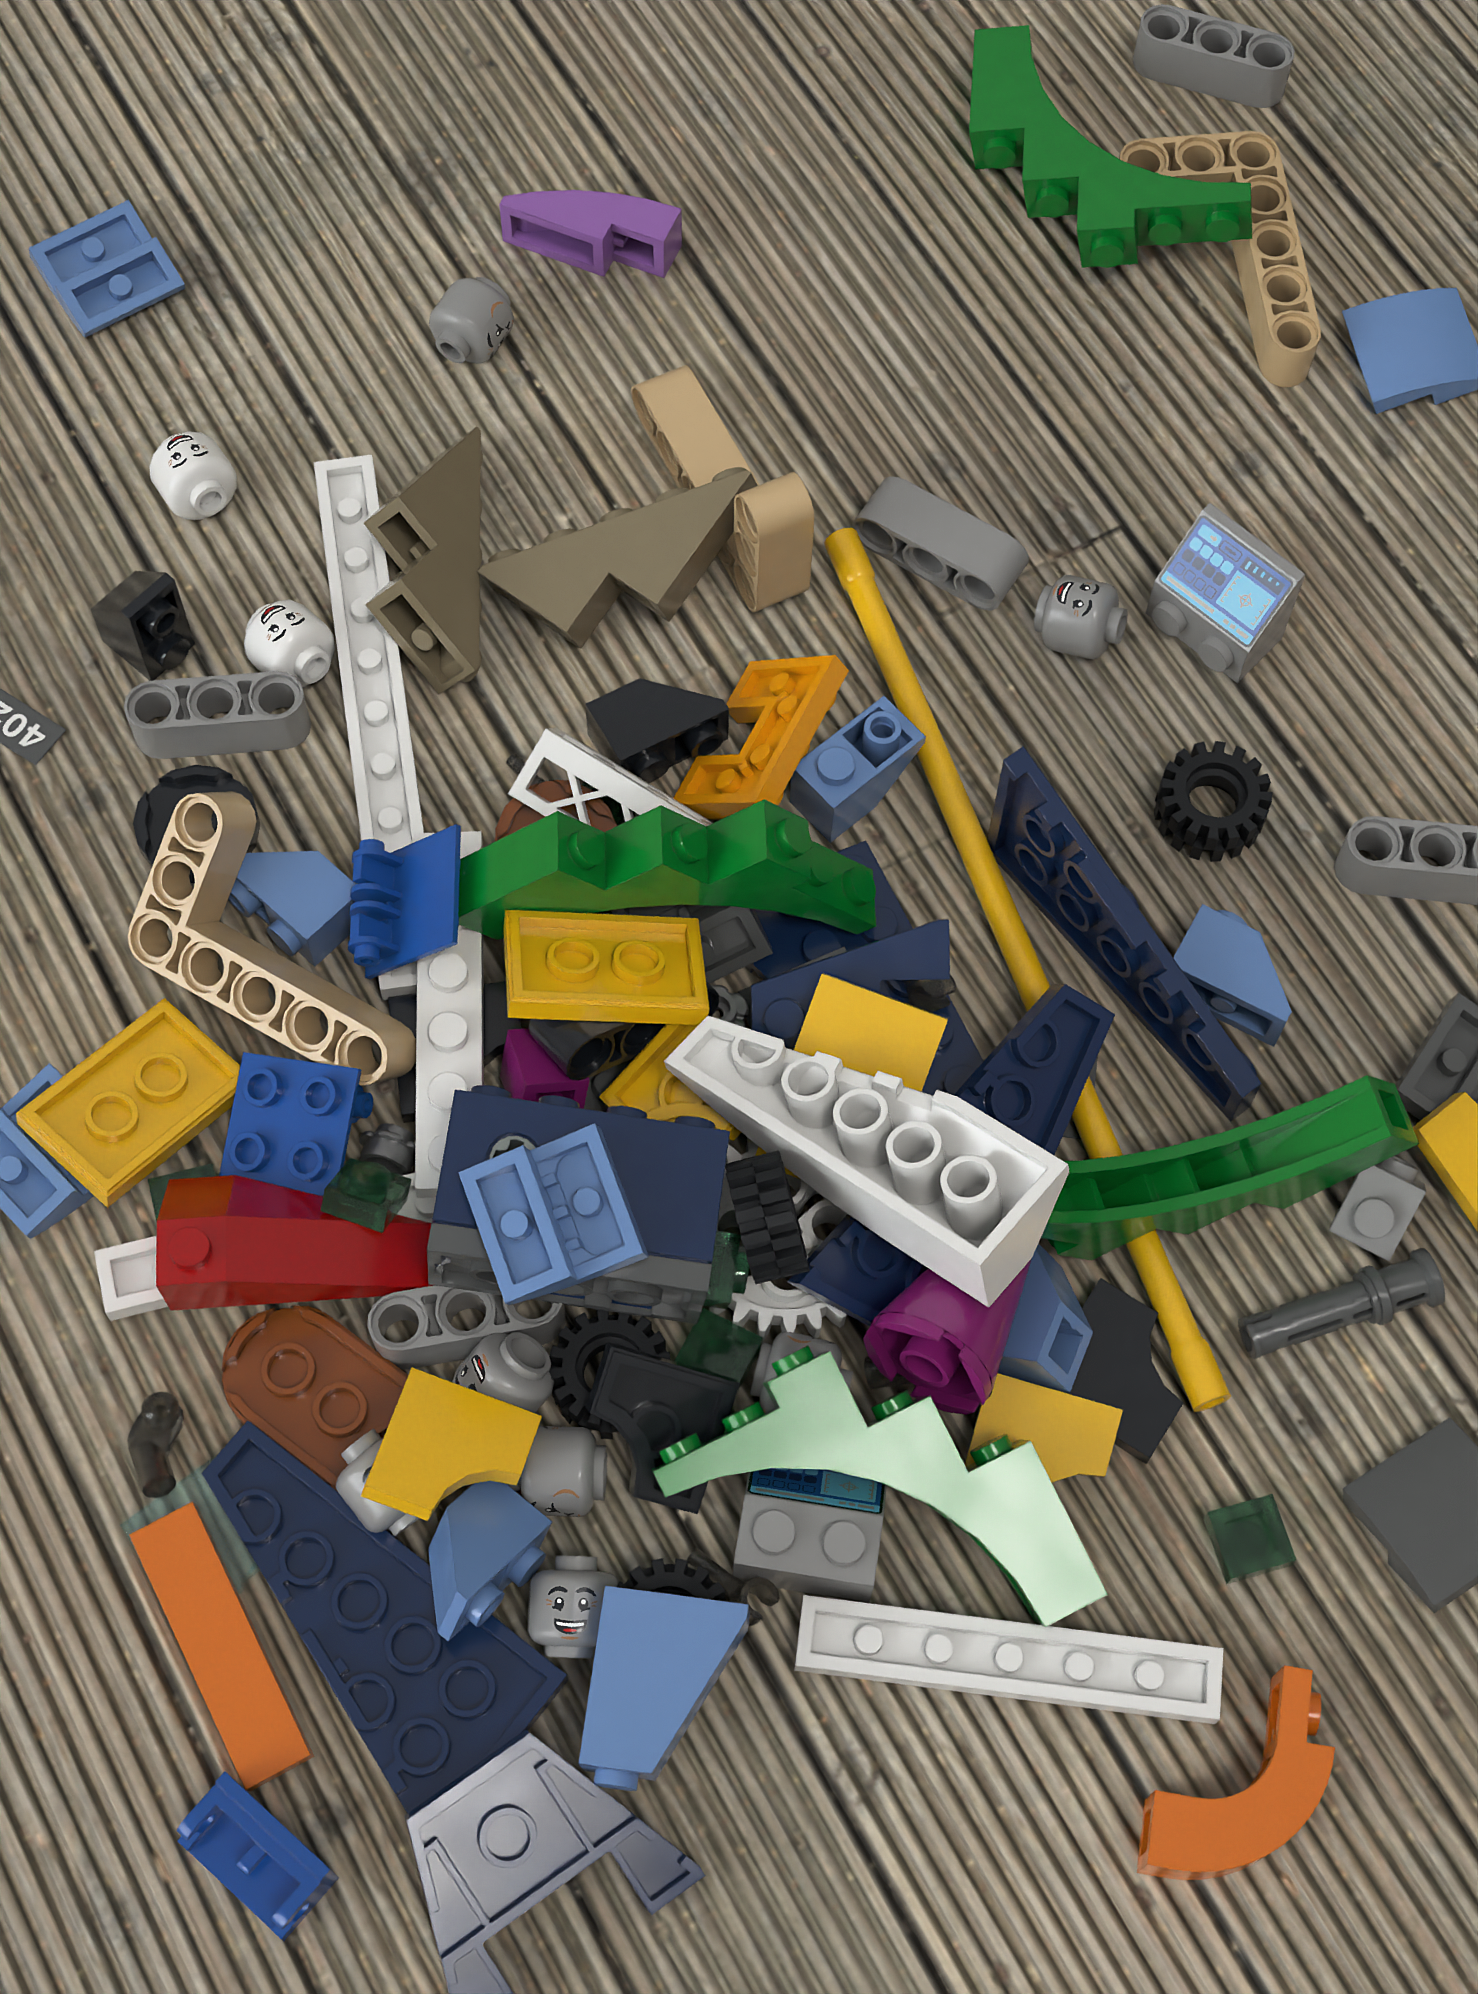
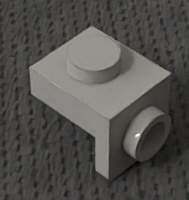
M1393 1156L1358 1173L1329 1227V1231L1390 1261L1426 1193L1425 1184L1415 1179L1419 1169L1409 1162Z

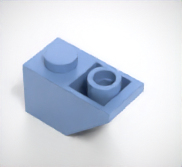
M883 696L800 760L791 777L789 802L831 843L879 804L923 746L926 736Z
M319 851L246 853L228 900L244 916L249 918L255 913L267 923L269 927L266 930L269 936L286 954L294 956L299 952L313 966H316L350 935L351 916L349 911L350 905L355 902L350 897V889L356 884Z
M1038 1244L1031 1258V1264L998 1373L1057 1391L1070 1393L1093 1331L1062 1266Z
M485 1481L472 1484L447 1506L428 1547L437 1632L447 1641H450L469 1622L476 1627L481 1626L501 1603L505 1595L503 1590L511 1582L515 1583L518 1587L526 1584L539 1569L546 1557V1553L540 1549V1546L552 1521L505 1483Z

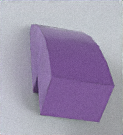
M559 190L507 195L503 197L499 204L504 242L603 277L606 275L612 262L616 261L665 278L682 246V209L646 198L611 192Z

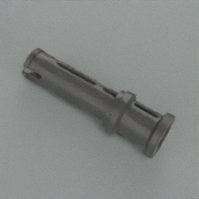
M1419 1248L1411 1251L1409 1259L1376 1270L1373 1266L1369 1265L1362 1267L1354 1274L1353 1281L1341 1284V1286L1314 1293L1264 1312L1241 1317L1238 1319L1239 1332L1247 1352H1250V1357L1257 1359L1278 1349L1311 1340L1355 1323L1358 1324L1368 1320L1371 1324L1384 1325L1392 1321L1393 1314L1424 1303L1429 1307L1442 1305L1445 1302L1444 1283L1431 1254L1425 1248Z

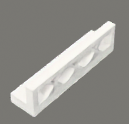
M557 727L545 729L508 793L545 817L559 811L577 819L559 808L575 804L579 817L577 820L590 826L585 801L606 795L621 803L625 822L634 818L633 811L641 815L662 805L702 825L708 826L713 823ZM546 758L567 771L573 797L549 802L528 789ZM579 778L598 789V791L583 794Z

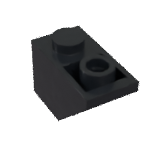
M134 571L91 608L102 641L149 681L155 680L165 670L173 669L181 664L188 655L189 650L195 645L175 579L166 572Z
M639 678L585 704L587 733L599 754L647 783L659 779L668 771L669 767L692 756L696 758L697 756H706L713 753L721 746L723 741L728 740L729 708L723 699Z

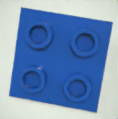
M460 825L450 826L391 853L384 850L385 844L382 841L365 839L360 841L359 849L352 853L353 882L358 884L350 889V897L355 902L350 905L349 911L351 925L348 951L354 955L355 964L365 966V978L372 979L458 944L459 877L461 866Z
M243 1052L219 1176L238 1175L337 1200L351 1124L356 1123L360 1118H368L373 1109L372 1094L364 1092L362 1086L359 1085L362 1070Z

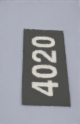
M0 689V743L34 765H37L65 733L66 729Z

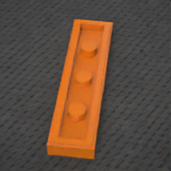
M190 1502L129 1534L245 1790L252 1791L315 1757L198 1506L194 1502Z

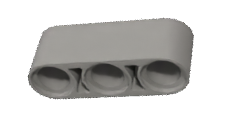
M1161 4L1150 7L1141 17L1133 55V65L1141 76L1150 80L1251 107L1267 108L1279 103L1284 96L1295 50L1292 43L1278 33L1172 5Z
M890 476L885 478L852 524V528L857 531L862 544L872 552L982 610L991 611L997 609L1029 562V556L1025 548L1009 534L899 477Z
M277 671L148 681L134 687L126 696L124 704L125 714L137 746L144 754L159 759L285 750L296 747L304 742L310 733L312 724L301 683L296 677L286 672ZM277 708H290L281 714H270V712ZM229 712L222 718L209 719L215 713ZM157 717H167L166 719L158 723H148L149 721Z
M1379 816L1364 817L1356 821L1349 829L1335 860V875L1344 887L1359 894L1478 905V826ZM1358 850L1371 852L1378 860L1366 859ZM1421 856L1433 858L1440 866L1429 865L1423 861Z
M433 1285L393 1292L381 1297L372 1306L368 1314L367 1327L376 1351L383 1358L391 1361L400 1369H411L412 1367L419 1368L464 1360L476 1345L491 1333L510 1334L512 1332H520L529 1335L541 1345L552 1342L565 1325V1305L562 1303H551L550 1311L544 1316L537 1319H528L517 1312L522 1302L507 1305L502 1295ZM464 1309H477L485 1314L483 1322L477 1328L470 1331L458 1330L450 1324L453 1317ZM409 1320L418 1325L415 1335L402 1343H393L384 1338L388 1327L397 1321Z

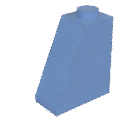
M605 1586L578 1763L583 1771L595 1773L594 1785L617 1790L637 1791L638 1779L656 1781L747 1633L750 1618L748 1604Z

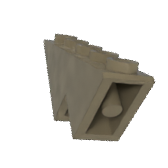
M477 426L438 455L364 522V525L402 570L365 605L438 694L460 680L463 682L471 681L478 673L482 661V655L479 650L482 602L480 599V574L477 571L480 569L482 561L480 516L483 504L480 498V478L483 453L481 450V430Z
M734 467L716 474L712 482L694 489H671L659 495L655 503L636 510L630 508L616 509L603 515L599 520L600 523L578 531L571 528L558 530L546 536L543 541L544 543L522 551L519 549L500 551L492 555L488 559V563L482 565L477 572L494 591L580 649L622 591L670 622L733 534L735 495L758 485L752 473L745 468Z

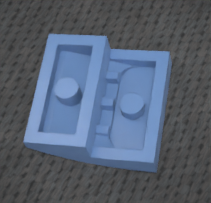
M129 200L29 247L31 260L84 338L185 289V283L157 237L152 238Z
M1436 288L1407 292L1363 303L1342 311L1376 414L1430 394L1434 404L1437 405L1478 390V345L1457 288Z
M50 1063L0 1108V1209L30 1239L71 1214L94 1196L17 1125L16 1112L63 1077Z
M595 1123L535 1149L529 1150L522 1145L458 1172L502 1297L507 1305L530 1300L580 1284L649 1257L603 1132Z

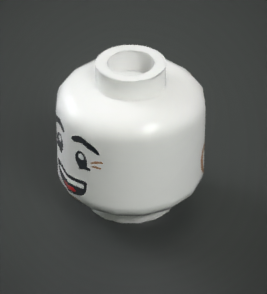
M188 431L170 436L155 451L149 466L151 481L171 511L187 520H201L217 514L231 501L237 487V475L231 463L214 439L201 432Z
M282 600L264 605L251 616L246 627L244 648L245 655L260 672H286L296 677L301 683L302 688H305L322 679L328 672L335 650L334 635L327 625L303 604L292 600Z

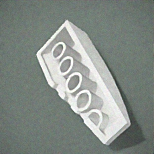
M707 1016L664 1060L667 1070L766 1153L779 1150L784 1167L881 1238L988 1308L1033 1257L1069 1174V1166L1066 1162L957 1096L936 1090L934 1095L905 1087L902 1078L881 1071H877L875 1076H871L844 1067L840 1058L819 1051L814 1056L788 1049L785 1048L782 1039L711 1016Z

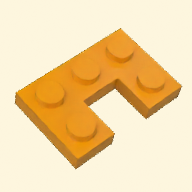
M836 655L750 661L726 705L729 708V715L737 723L756 722L739 754L697 756L677 790L674 799L707 819H723L764 799L778 806L800 760L807 754L810 742L826 712L835 703L836 694L849 672L847 667Z

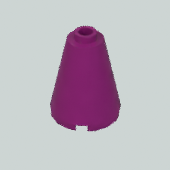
M1031 1260L989 1308L927 1268L872 1320L863 1338L868 1356L878 1370L891 1382L896 1374L899 1373L916 1385L910 1394L911 1397L916 1399L920 1396H931L936 1408L948 1413L967 1415L975 1412L980 1403L984 1405L992 1393Z

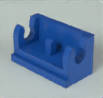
M224 1771L215 1781L216 1784L190 1811L176 1831L181 1835L177 1842L192 1854L281 1940L285 1941L339 1877Z

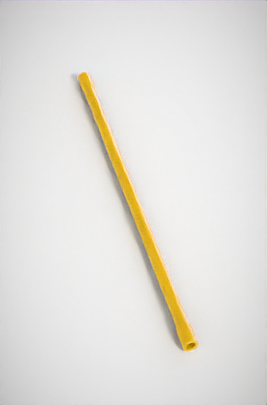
M854 528L839 529L826 538L824 542L825 548L842 587L849 594L897 709L926 736L925 743L917 752V756L1024 1007L1028 1012L1048 990L1050 984L875 582V572L860 537ZM1088 1077L1071 1117L1089 1159L1122 1156L1123 1153L1092 1081ZM1156 1229L1126 1243L1153 1309L1158 1312L1157 1318L1170 1346L1172 1362L1193 1411H1204L1224 1403L1231 1398V1394L1209 1343L1201 1336Z

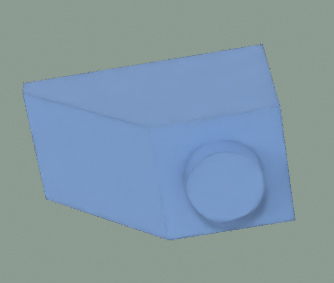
M1202 904L1173 957L1216 1019L1274 1047L1292 1011L1261 933L1249 927L1241 917L1226 910L1216 911Z

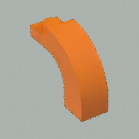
M1284 1665L1271 1677L1263 1759L1257 1775L1244 1791L1224 1798L1206 1799L1155 1790L1144 1800L1137 1873L1177 1880H1204L1222 1877L1255 1864L1284 1845L1301 1829L1322 1798L1333 1767L1335 1747L1307 1742V1735H1316L1321 1716V1694L1311 1692L1313 1670Z

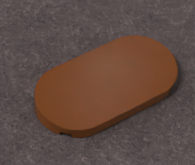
M292 1305L293 1308H283L275 1311V1308L257 1313L236 1330L225 1348L221 1370L223 1371L222 1383L227 1403L243 1425L247 1420L337 1491L336 1480L339 1474L348 1466L341 1454L372 1429H375L379 1436L384 1438L408 1374L391 1361L383 1358L375 1349L331 1316L309 1306Z

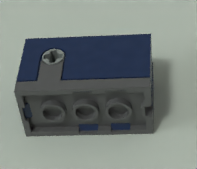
M489 1085L473 1086L470 1092L455 1089L427 1246L429 1285L502 1295L458 1172L522 1145L529 1150L535 1149L595 1123L603 1132L649 1257L594 1279L530 1300L562 1303L564 1305L692 1324L698 1323L702 1305H704L709 1289L730 1131L715 1129L713 1122L700 1117L682 1116L676 1118L674 1122L647 1119L646 1112L628 1106H612L607 1108V1112L581 1109L578 1102L562 1096H542L539 1098V1102L511 1098L512 1094L509 1091Z

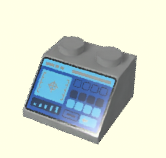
M1209 503L1201 511L1155 579L1146 614L1153 619L1156 626L1162 632L1169 636H1176L1196 651L1209 668L1217 672H1223L1238 683L1282 639L1306 574Z
M770 1468L749 1472L735 1551L733 1581L869 1603L875 1582L887 1486L874 1480L831 1470Z

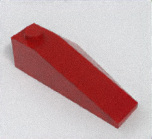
M238 1175L169 1179L157 1218L156 1287L170 1311L379 1297L393 1292L433 1286L428 1283L427 1246L431 1223Z

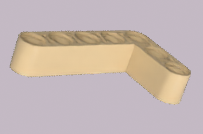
M1242 131L1145 138L1126 144L1120 152V160L1161 175L1201 182L1251 183L1252 239L1231 240L1257 361L1262 376L1268 382L1279 387L1299 385L1309 374L1321 338V328L1281 155L1276 142L1269 135L1262 132Z
M684 365L631 387L632 400L638 418L678 488L691 490L712 482L716 474L734 467H742L752 473L690 367ZM790 472L759 485L752 473L758 486L736 494L734 498V532L717 556L743 601L752 612H757L809 590L814 510L809 493L803 481L795 472Z
M235 792L195 793L181 799L173 811L129 926L128 943L134 957L148 968L316 1063L361 1069L360 1086L390 1080L408 1073L416 1063V1038L407 1026L220 922L255 831L256 816L250 801L242 794ZM213 811L217 815L218 821L216 832L212 827L211 821ZM190 869H191V870L193 871V873H194V878H195L194 889L192 888V886H191V884H190V879H189ZM168 926L172 932V945L168 941ZM218 955L223 960V975L218 969ZM269 983L275 989V1005L269 997ZM321 1011L328 1020L329 1028L327 1034L324 1033L320 1024ZM373 1040L378 1043L381 1049V1065L373 1057Z

